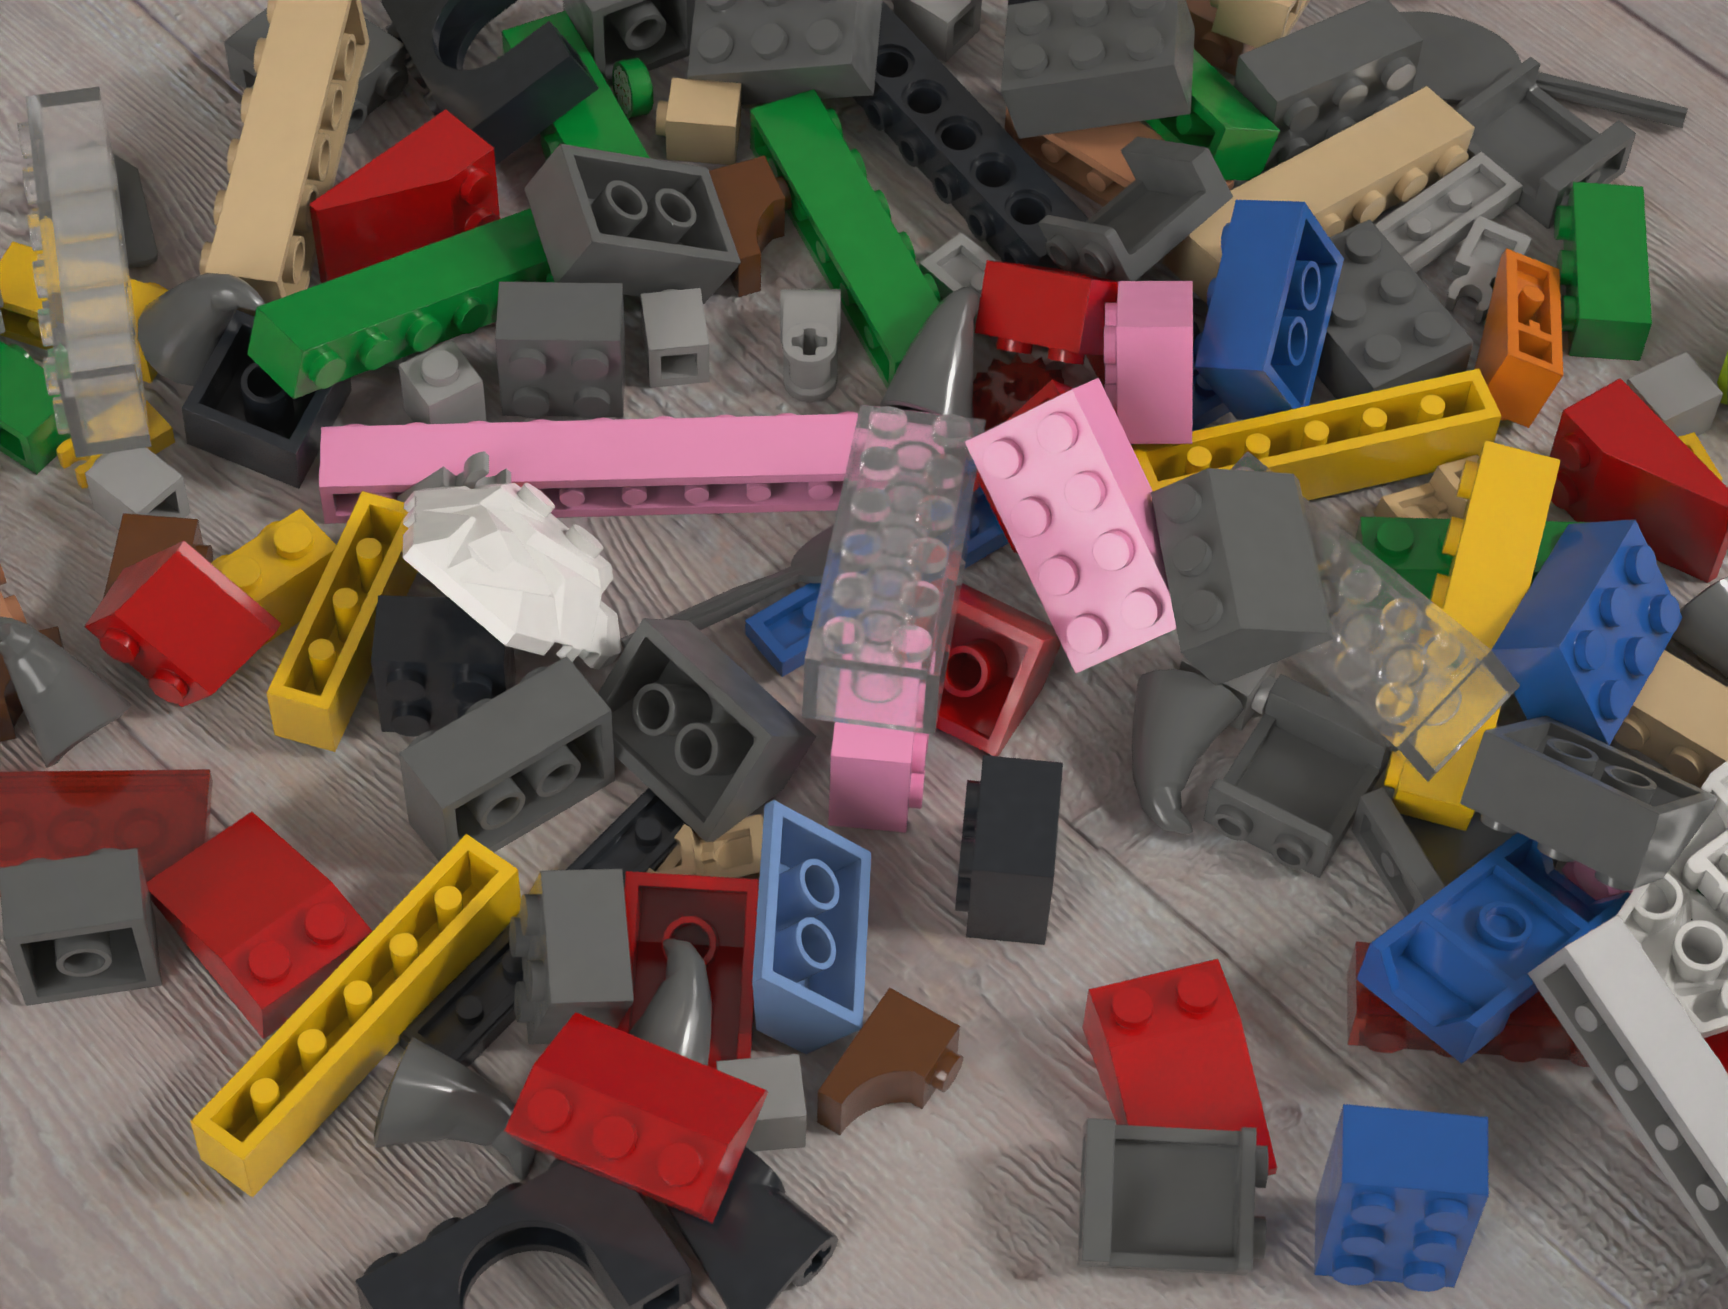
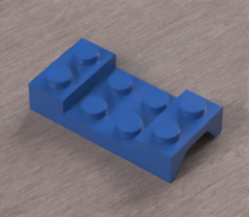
M1518 832L1371 942L1357 980L1462 1064L1504 1030L1511 1012L1539 991L1527 973L1568 944L1616 916L1630 896L1629 892L1595 900L1554 869L1552 858L1537 849V841Z

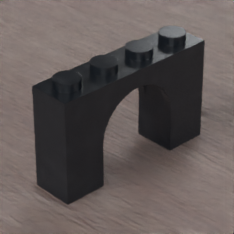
M382 0L381 3L392 23L385 27L386 31L405 45L406 55L410 54V57L404 61V64L423 89H429V92L423 95V99L435 116L445 109L490 144L494 148L495 166L599 89L579 53L550 21L546 22L490 64L476 69L463 70L466 53L477 34L490 21L518 0Z
M556 1158L546 1172L525 1184L515 1182L503 1187L490 1198L486 1206L463 1219L454 1217L445 1220L428 1234L425 1241L402 1254L394 1252L380 1257L366 1269L364 1276L355 1280L361 1309H464L472 1286L490 1266L513 1254L527 1251H546L563 1255L581 1265L590 1273L614 1309H677L692 1300L691 1269L638 1192Z

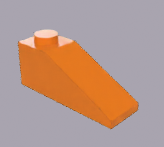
M1506 248L1500 258L1474 369H1480L1502 415L1501 420H1509L1527 428L1531 426L1563 377L1560 269Z

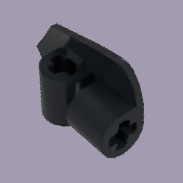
M746 1146L713 1223L665 1204L727 1309H769L790 1282L794 1283L797 1287L804 1286L810 1282L826 1265L838 1243V1237L785 1194L784 1185L773 1169Z

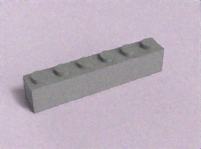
M1618 914L1568 944L1527 974L1728 1269V1073L1691 1021L1679 1000L1674 996L1654 967L1640 943Z

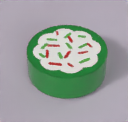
M638 58L615 62L612 70L614 94L627 119L648 115L653 108L654 94L647 67Z

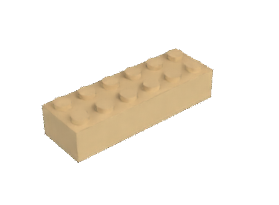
M268 0L267 20L270 26L267 38L260 37L256 43L254 70L257 76L254 87H247L242 96L240 114L241 121L244 123L240 139L233 138L229 145L227 170L230 178L227 189H220L217 192L213 210L214 224L217 227L213 242L206 241L203 245L199 266L200 275L205 273L231 274L246 281L263 298L265 304L308 289L316 257L309 204L334 186L359 86L358 81L370 42L361 0ZM245 308L235 309V312L239 310L255 317L256 311Z

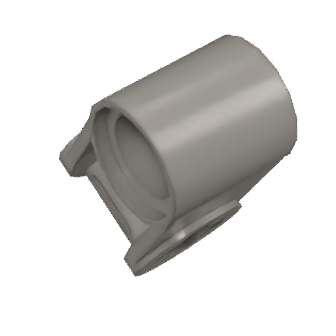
M841 289L780 290V341L784 353L783 382L785 390L792 397L800 401H821L829 397L836 389L838 382V343H841Z

